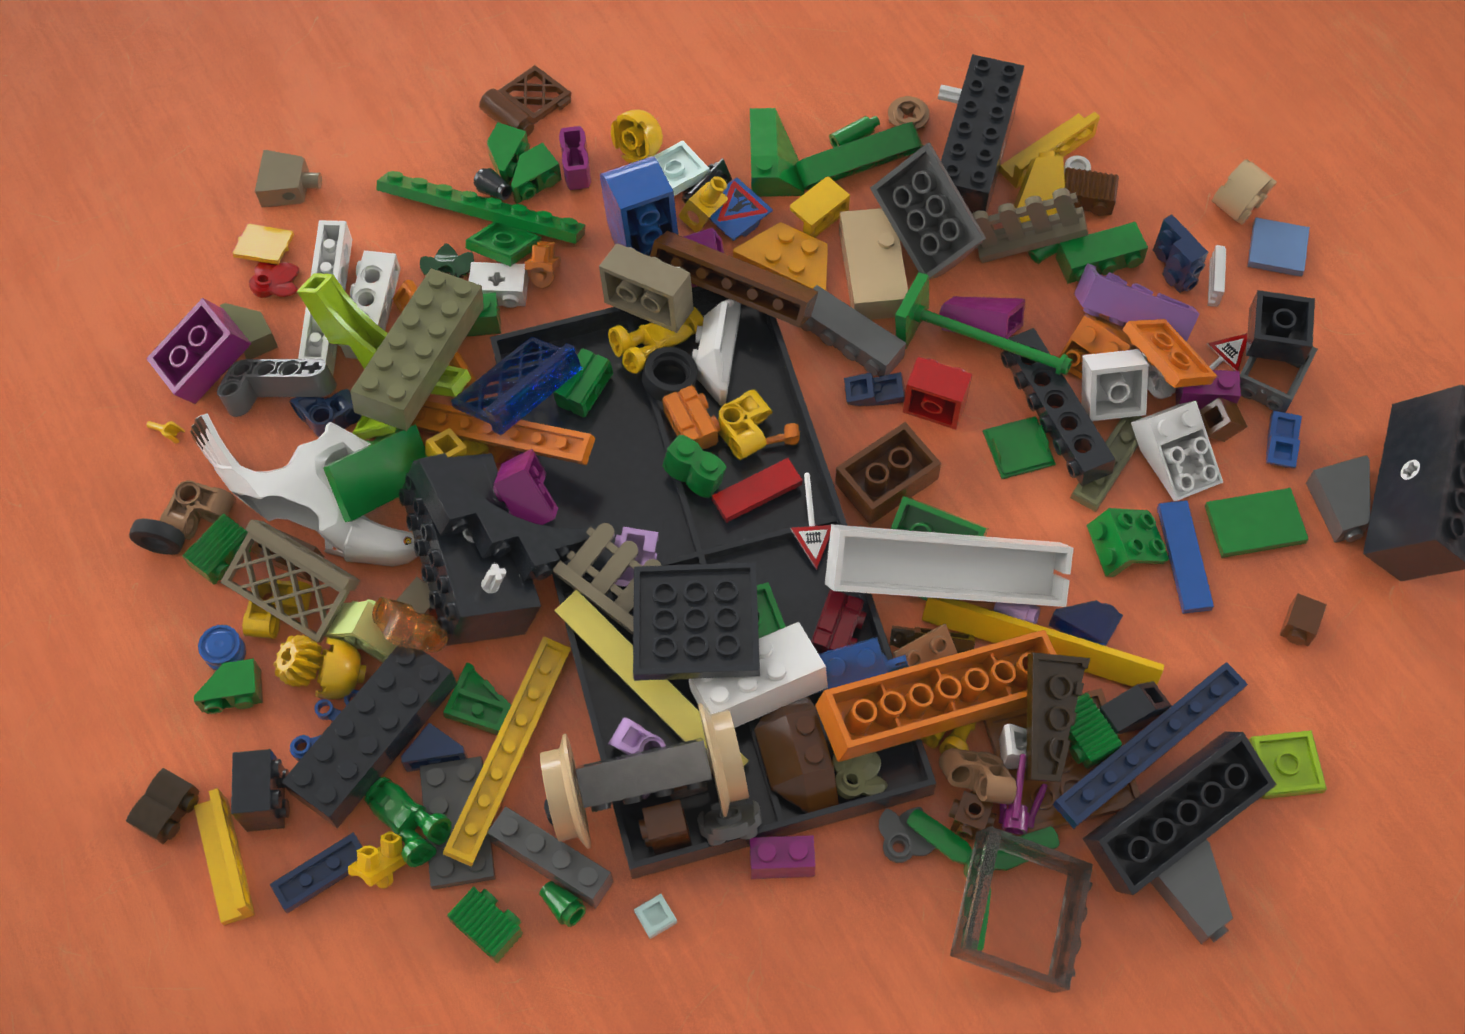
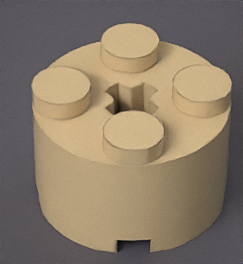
M1245 159L1230 174L1229 180L1225 185H1221L1214 195L1212 202L1242 225L1250 217L1254 207L1258 209L1267 199V194L1276 185L1277 181L1253 162Z

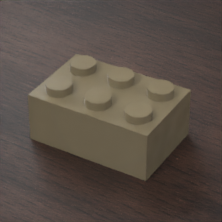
M618 243L615 244L599 265L604 302L676 333L694 310L690 272L681 267L672 266L656 257H650L636 251L634 248L625 247Z

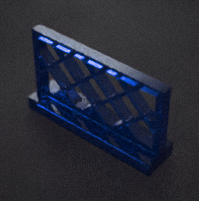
M530 337L452 399V406L491 424L493 431L502 435L582 370L576 349L567 343L560 348ZM533 348L539 350L538 352H533V353L527 354V353H528L529 351H531ZM539 360V363L525 366V363ZM519 365L518 368L507 370L510 366ZM518 377L517 380L505 382V379ZM499 381V384L487 386L491 382ZM498 393V396L484 399L485 395ZM478 397L476 401L467 402L469 399Z

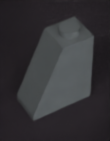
M1368 456L1313 470L1306 485L1334 542L1337 543L1344 540L1353 542L1363 537V533L1369 526L1370 460Z
M1206 839L1150 882L1201 944L1209 938L1213 942L1220 939L1229 931L1226 925L1233 919L1210 843Z

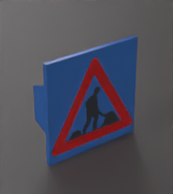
M736 177L727 184V188L723 192L728 197V200L709 220L734 241L739 236L743 235V237H746L759 226L760 220L770 214L773 209Z

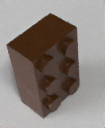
M904 422L836 467L835 484L871 525L898 507L903 496L911 498L938 480L941 462L908 424Z

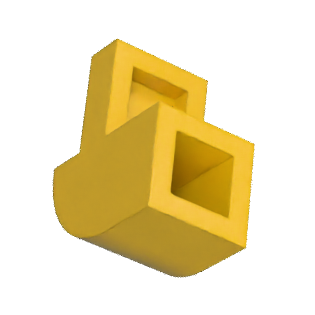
M450 428L426 440L425 446L427 457L445 453L447 457L488 454L489 451L486 444L459 439Z

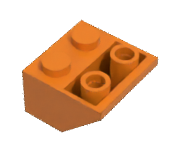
M1086 314L1065 345L1059 358L1066 354L1068 358L1073 359L1069 372L1082 380L1083 355L1135 350L1137 347L1130 342L1129 336L1124 331L1101 316L1096 317Z

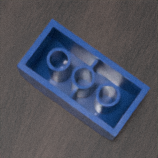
M654 156L600 174L606 218L614 244L618 243L625 247H631L640 253L650 256L655 239L666 231L678 235L674 191Z

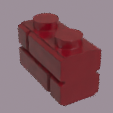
M832 589L829 591L811 640L818 654L857 642V639L852 637L855 628H862L867 612L862 611L864 604L862 599L851 595L847 596L845 593L833 591Z

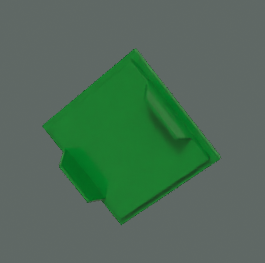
M1036 416L983 430L1001 480L1056 465L1049 449L1046 434Z

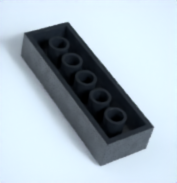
M404 638L283 779V785L291 795L338 829L366 795L370 787L382 776L455 688L457 682L452 671Z
M1225 731L1082 839L1116 892L1134 895L1277 784L1244 732Z

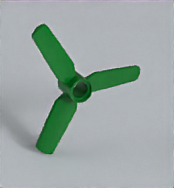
M919 809L914 810L907 819L908 826L953 862L964 864V875L969 882L964 889L962 949L968 952H980L984 948L991 898V888L988 881L994 870H1010L1058 848L1060 844L1058 834L1050 826L997 844L991 852L984 848L972 850L967 841ZM982 861L986 864L988 871L982 873L976 871L972 866V862Z

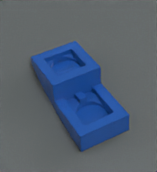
M1279 411L1271 413L1266 449L1267 464L1296 468L1302 416Z

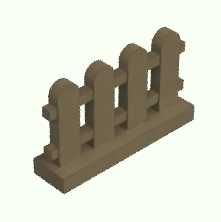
M1060 188L1053 192V199L1042 201V198L1039 196H1031L1025 200L1026 206L1015 209L1013 204L1005 203L998 207V214L988 216L985 211L972 213L986 237V240L978 246L981 262L984 263L1087 236L1088 230L1084 210L1082 207L1075 208L1074 203L1078 202L1076 192L1070 194L1068 189ZM1056 208L1058 213L1048 216L1046 210ZM1029 215L1030 221L1021 223L1020 217ZM1002 223L1004 228L994 230V224Z
M609 523L600 524L596 530L590 527L586 532L590 537L576 554L571 551L567 555V558L571 560L568 565L560 561L553 569V572L559 579L572 589L578 590L589 602L633 635V616L630 613L634 609V577L624 590L615 583L628 567L634 570V567L642 566L635 561L639 552L638 547L632 541L624 542L619 548L611 541L615 536V531ZM606 548L614 555L599 572L592 565ZM649 559L643 566H661V563L656 559ZM585 573L594 578L591 583L582 578ZM609 591L618 596L614 602L606 596Z

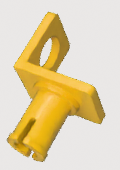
M718 176L713 177L710 182H707L689 198L679 213L678 217L695 233L700 232L708 219L728 200V197L723 194L727 188L726 181ZM688 211H692L698 216L699 223L693 222L689 218Z

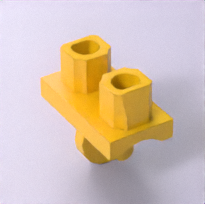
M388 831L380 836V847L375 848L369 845L358 849L357 861L348 866V874L359 876L369 886L376 884L382 889L389 887L393 883L392 873L407 864L401 855L404 848L402 837L392 831Z

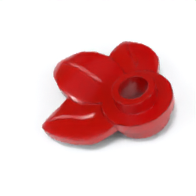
M259 262L254 269L255 275L249 280L250 290L257 297L267 298L272 295L288 297L297 293V287L291 282L298 275L299 267L289 262H282L279 265Z

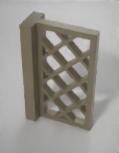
M251 519L245 529L248 531V534L220 583L314 641L321 643L351 590L355 591L360 580L266 522ZM256 541L262 545L264 557L251 561L249 549L252 543ZM270 550L273 551V552L276 553V554L271 555V554H270ZM282 557L286 559L289 572L276 576L272 559ZM266 561L269 578L256 581L253 565ZM246 567L250 583L240 586L232 581L238 569ZM307 572L311 575L313 587L300 591L296 574ZM290 576L294 593L280 596L277 580ZM318 580L322 581L325 584L319 585ZM271 582L274 598L264 601L260 598L258 585ZM331 587L338 591L339 594L334 603L324 606L321 589ZM315 591L318 608L305 611L301 595ZM295 597L299 613L289 616L284 613L282 600ZM320 612L322 624L316 633L309 628L306 615ZM300 617L301 623L295 619Z

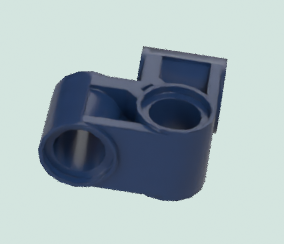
M349 389L341 390L326 399L323 397H295L289 401L298 417L310 427L318 438L325 432L326 425L329 422L346 429L350 425L357 423L362 416L354 412L351 390Z

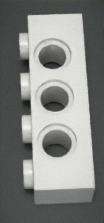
M364 250L362 260L358 261L356 265L357 279L356 283L351 285L350 298L370 319L385 331L401 268L394 253ZM339 345L343 350L345 358L357 359L349 345Z

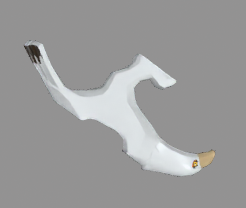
M208 413L200 415L195 419L190 432L204 456L213 465L216 473L228 489L266 520L288 519L317 531L325 539L324 552L344 557L346 562L394 567L408 564L417 557L414 551L415 539L413 532L378 524L364 515L351 522H345L323 467L371 443L329 422L326 425L325 432L317 440L297 447L286 466L270 471L255 472L241 466L230 453L218 435Z

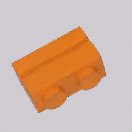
M691 385L662 398L663 410L677 437L678 435L687 436L697 442L702 449L709 448L718 443V432L721 431L720 425L715 415L709 416L706 410L709 408L708 402L703 393L698 394L695 387Z

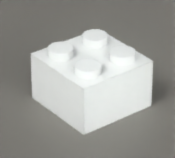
M1139 349L1083 355L1081 404L1091 421L1146 415L1149 364Z

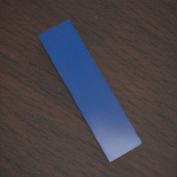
M1188 500L1159 503L1157 510L1182 614L1212 611L1214 604Z

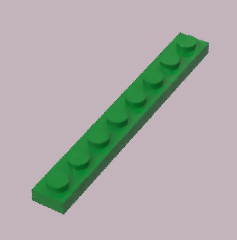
M398 171L387 172L377 180V191L576 244L585 235L586 225L578 223L573 218H559L552 216L547 211L537 212L529 210L521 204L511 205L503 203L498 198L477 196L472 191H458L446 184L436 185L429 183L424 178L406 177Z

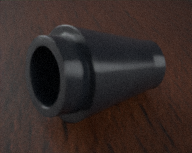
M482 168L475 174L474 185L478 192L502 200H506L511 196V186L493 169Z

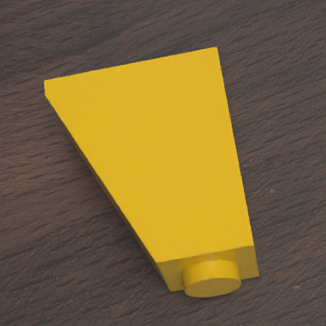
M1055 151L1038 153L1039 157L1030 161L1014 203L1015 209L1026 206L1025 200L1028 197L1039 196L1042 198V201L1053 199L1052 194L1055 190L1065 188L1063 155L1055 156ZM1056 208L1046 210L1048 216L1058 213ZM1029 215L1020 217L1021 223L1030 221Z

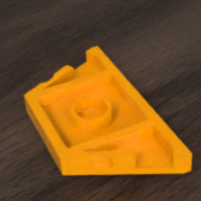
M780 222L735 247L733 250L734 258L811 289L818 285L826 290L828 244Z

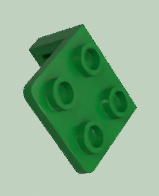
M1108 508L1086 525L1106 577H1115L1133 563L1164 564L1169 560L1166 546L1161 539L1156 521L1148 510Z

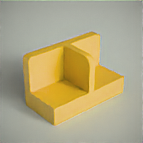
M825 177L790 205V211L804 222L803 232L815 238L840 218V212L849 211L850 194L830 177Z

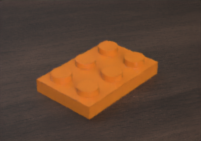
M1166 319L1128 321L1123 328V331L1129 336L1130 342L1146 355L1147 361L1156 367L1164 376L1165 381L1174 388L1210 385L1216 379L1217 375Z

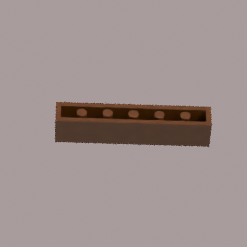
M666 231L655 239L650 257H656L662 262L675 267H681L690 272L691 283L797 327H801L812 316L819 291L670 231Z

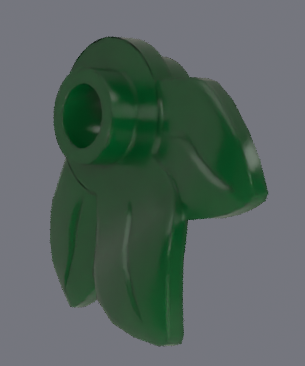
M445 243L438 250L434 258L428 256L420 258V269L424 275H427L432 268L460 278L470 272L471 262H474L473 252H467L458 256L456 251L449 244Z

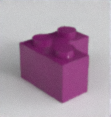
M533 449L501 464L493 490L498 500L505 502L509 509V514L539 525L550 522L556 517L558 507L544 485L547 473Z

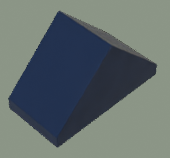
M428 723L401 756V762L405 770L411 772L420 770V766L467 759L468 757L463 746L431 723Z

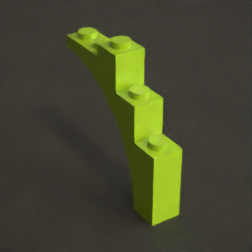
M313 273L297 290V293L329 343L349 345L365 369L388 333L357 306L333 274ZM448 365L431 394L456 397L463 391L465 385L472 377L467 369Z

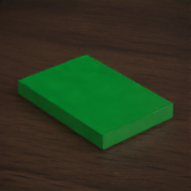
M1291 488L1209 501L1205 504L1221 558L1306 544L1309 540Z

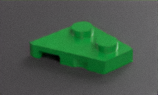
M466 662L443 714L445 718L498 735L511 704L475 671L472 664Z

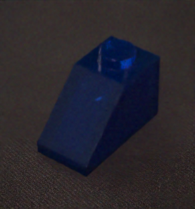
M1096 600L1055 609L1048 626L1059 632L1107 646L1118 628L1123 615L1114 606L1107 603L1102 604Z

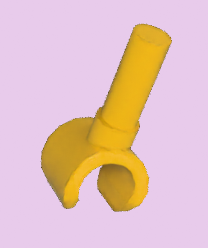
M148 421L146 425L147 428L160 431L163 436L173 443H179L180 440L175 438L176 435L181 431L185 432L183 428L173 421H169L165 425Z

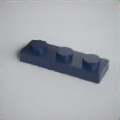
M354 832L270 884L286 913L291 912L349 875L348 866L357 861V850L363 847Z

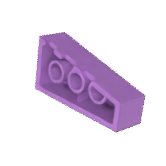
M1087 263L1074 292L1081 306L1084 307V312L1096 317L1100 313L1109 316V321L1120 326H1124L1128 321L1166 319L1187 342L1199 316V312L1193 306L1158 293L1156 297L1152 296L1153 291L1137 283L1129 287L1125 280L1119 278L1120 276L1109 272L1105 277L1098 274L1095 266Z

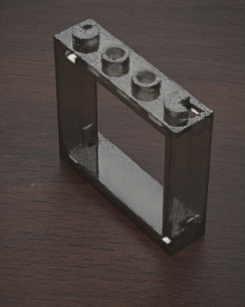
M992 826L977 831L950 956L1052 993L1070 990L1071 979L1075 977L1074 963L1076 954L1081 947V926L1087 915V907L1085 906L1087 894L1093 884L1090 882L1093 864ZM998 850L1068 875L1048 975L977 950Z

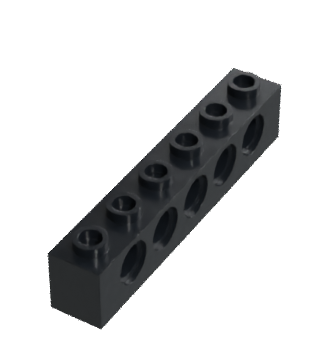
M1034 328L1008 338L1014 342L1050 354ZM1003 350L1000 355L1004 366L1010 368L1013 372L1016 386L1020 390L1023 389L1028 406L1032 411L1037 412L1044 432L1051 435L1055 451L1058 455H1063L1071 477L1077 478L1080 485L1084 486L1112 474L1115 458L1064 375L1056 374V368ZM1077 450H1084L1086 453H1080Z

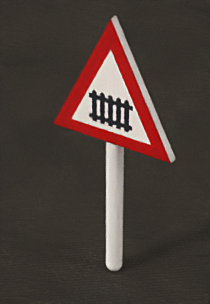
M1247 333L1207 343L1219 356L1209 367L1214 370L1225 361L1234 371H1238L1247 343Z
M805 473L804 480L809 527L790 529L817 570L830 537L831 525L815 526L810 474Z

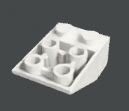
M1196 401L1178 404L1131 422L1142 454L1173 501L1181 500L1223 483Z

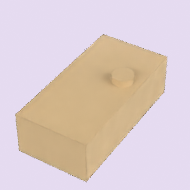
M882 208L840 212L839 235L850 306L870 320L894 318L908 292L898 235Z

